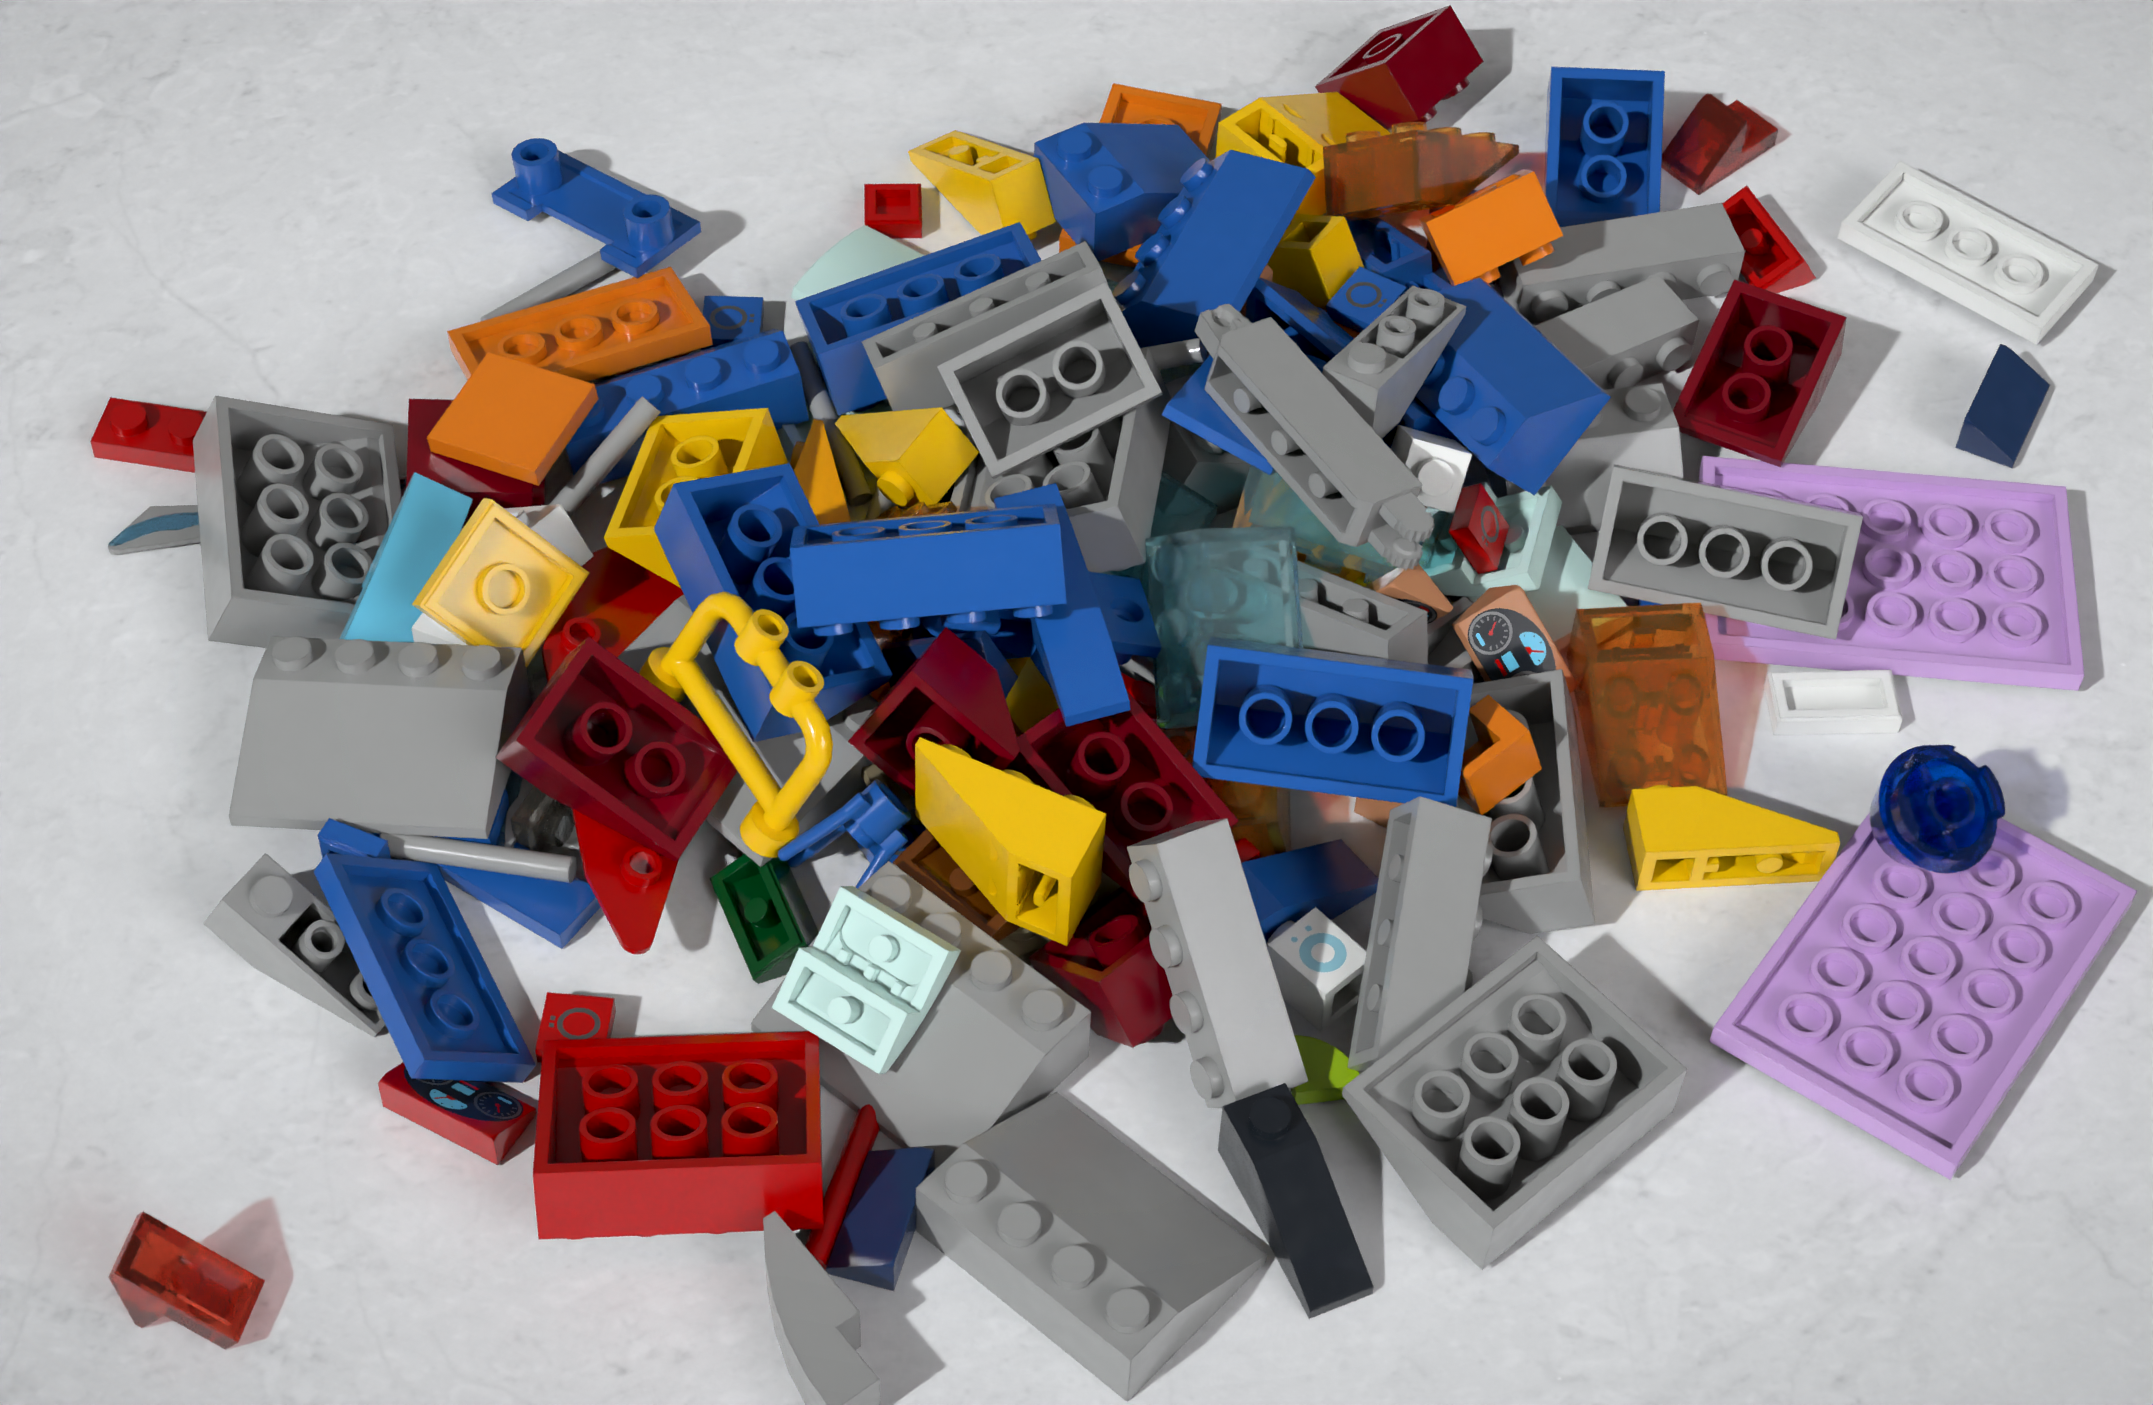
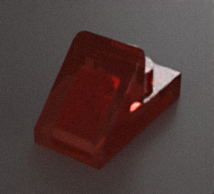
M1707 93L1700 99L1662 153L1661 168L1696 194L1701 195L1775 146L1778 129L1739 100L1727 106L1712 94Z
M144 1211L136 1216L108 1276L135 1325L144 1328L157 1319L166 1316L225 1350L239 1342L265 1282L260 1277Z

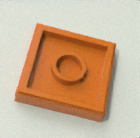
M488 351L427 436L430 450L443 456L539 486L597 402L596 386L583 380Z

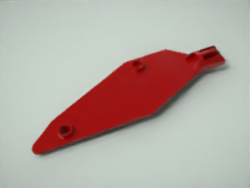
M608 546L592 552L594 556L582 565L584 569L590 572L545 640L542 658L547 683L565 657L587 637H590L614 656L618 657L677 598L684 595L682 589L610 549ZM572 809L585 878L621 947L631 954L646 953L652 946L679 859L674 862Z

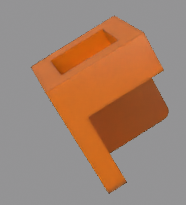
M1490 695L1485 696L1469 709L1479 741L1463 753L1458 795L1480 815H1484L1542 769L1530 731Z

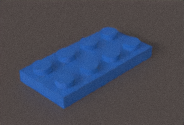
M326 853L314 870V874L412 1079L523 1083L536 1066V1063L437 864Z

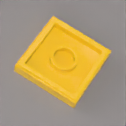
M483 498L412 605L467 645L522 648L527 668L590 572L495 501Z

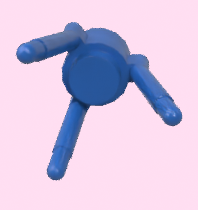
M875 779L864 791L858 792L842 808L778 851V857L782 861H787L790 867L796 868L847 831L866 849H869L877 842L881 847L857 883L856 888H859L883 865L890 861L891 857L909 841L900 828L912 816L893 791L880 780Z

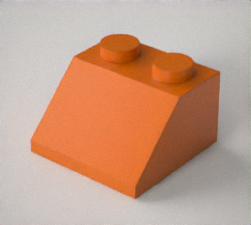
M1525 169L1418 219L1453 286L1476 278H1481L1487 283H1491L1501 277L1497 267L1518 257L1522 266L1535 262L1553 253L1555 250L1551 242L1563 236L1535 172Z

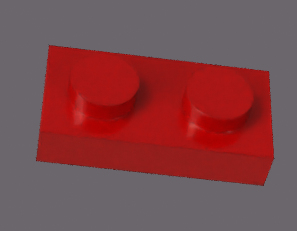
M110 397L90 441L94 457L195 473L193 438L207 412Z

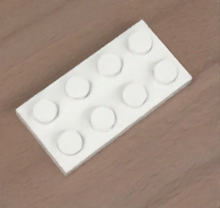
M1899 161L1841 222L1837 237L1839 240L2036 345L2093 282L2099 265L1902 161Z

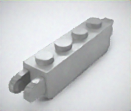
M1230 304L1220 305L1214 310L1208 309L1201 312L1194 331L1213 358L1204 390L1267 459L1268 463L1338 542L1354 547L1369 542L1382 557L1387 559L1386 562L1391 563L1392 567L1396 566L1399 570L1403 568L1407 571L1408 568L1413 569L1414 566H1417L1423 554V546L1419 542H1425L1426 539L1430 538L1435 524L1433 523L1434 518L1431 517V513L1426 512L1427 508L1417 498L1422 483L1413 475L1411 470L1403 464L1375 433L1373 428L1356 412L1272 317L1251 323Z

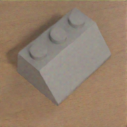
M1107 282L937 366L993 479L1163 395Z
M1662 383L1604 390L1611 398L1542 485V487L1552 485L1562 500L1556 527L1562 525L1570 535L1600 531L1614 464L1684 478L1679 425ZM1484 465L1491 489L1497 498L1525 492L1524 489L1496 474Z

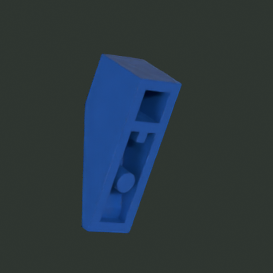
M1342 839L1241 863L1266 945L1271 935L1287 921H1294L1296 923L1315 907L1330 920H1333L1377 892L1379 878Z

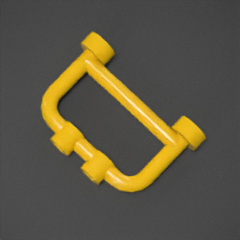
M719 592L709 595L698 605L670 648L659 647L651 652L639 670V674L678 703L686 695L688 696L757 799V802L752 806L740 824V835L744 843L761 856L776 858L778 857V851L795 840L799 834V822L795 815L822 780L832 760L833 741L830 726L822 710L814 700L824 686V679L821 673L807 662L793 661L789 664L779 649L789 633L788 626L782 617L766 609L754 612L741 597L729 592ZM722 619L727 620L738 635L734 643L737 654L745 662L759 666L773 688L770 691L769 698L773 707L782 715L794 718L804 735L806 744L805 755L782 788L695 660Z

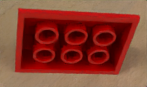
M810 1031L543 1041L533 1162L538 1240H578L593 1237H651L670 1234H723L727 1232L764 1231L763 1218L774 1211L792 1231L824 1229L819 1037Z

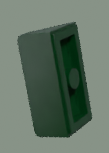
M743 854L709 879L752 979L760 984L787 975L800 947H809L819 934V931L788 862L776 857L760 867L746 854Z

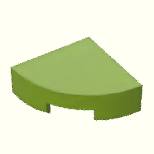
M1294 1035L1308 1078V1082L1291 1088L1296 1103L1303 1105L1345 1099L1342 1095L1343 1087L1360 1075L1358 1071L1347 1068L1349 1058L1342 1051L1325 1041L1309 1036Z

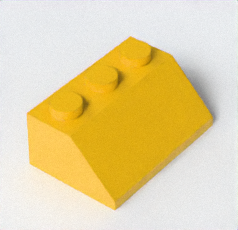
M759 408L657 416L648 428L604 535L607 546L680 587L654 531L672 486L680 482L788 464L769 409Z

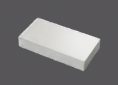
M1892 670L1767 672L1764 690L1773 735L1899 732L1903 718Z

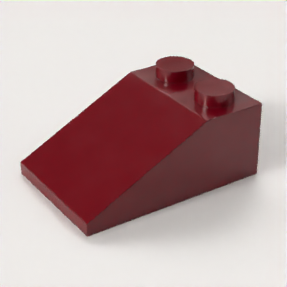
M1734 279L1673 409L1680 433L1781 467L1821 401L1840 359L1847 317Z
M587 637L565 657L495 757L547 796L674 862L680 858L737 773L736 768L704 721L590 637Z
M1127 691L1131 710L1067 727L1058 708L1017 737L1021 751L1004 770L1009 769L1022 773L1035 785L1062 796L1074 795L1083 798L1092 804L1096 810L1106 813L1102 872L1138 899L1129 878V867L1132 863L1127 846L1196 821L1228 819L1230 829H1232L1239 820Z

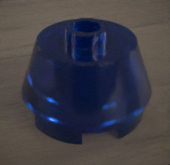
M1945 744L1917 746L1897 756L1886 769L1870 806L1871 829L1881 849L1891 859L1904 866L1936 873L1962 872L1980 862L1992 847L1998 819L2005 815V802L2001 787L1987 765L1978 768L1966 756L1954 751L1955 746Z

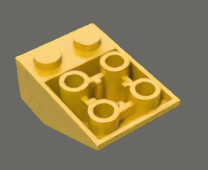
M1338 92L1260 97L1218 122L1216 158L1229 150H1234L1307 168L1313 173L1316 178L1295 214L1323 215L1413 159L1415 154L1414 150Z
M919 737L915 744L916 817L1006 921L1068 946L1101 884L1106 813L1096 810L1092 804L1078 796H1062L1035 785L1022 773L1009 769L1001 771L974 760L959 747L950 744L938 745Z

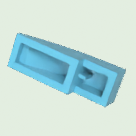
M414 472L361 587L363 589L339 639L414 643L412 626L423 612L413 606L412 603L460 534L471 506L472 498Z

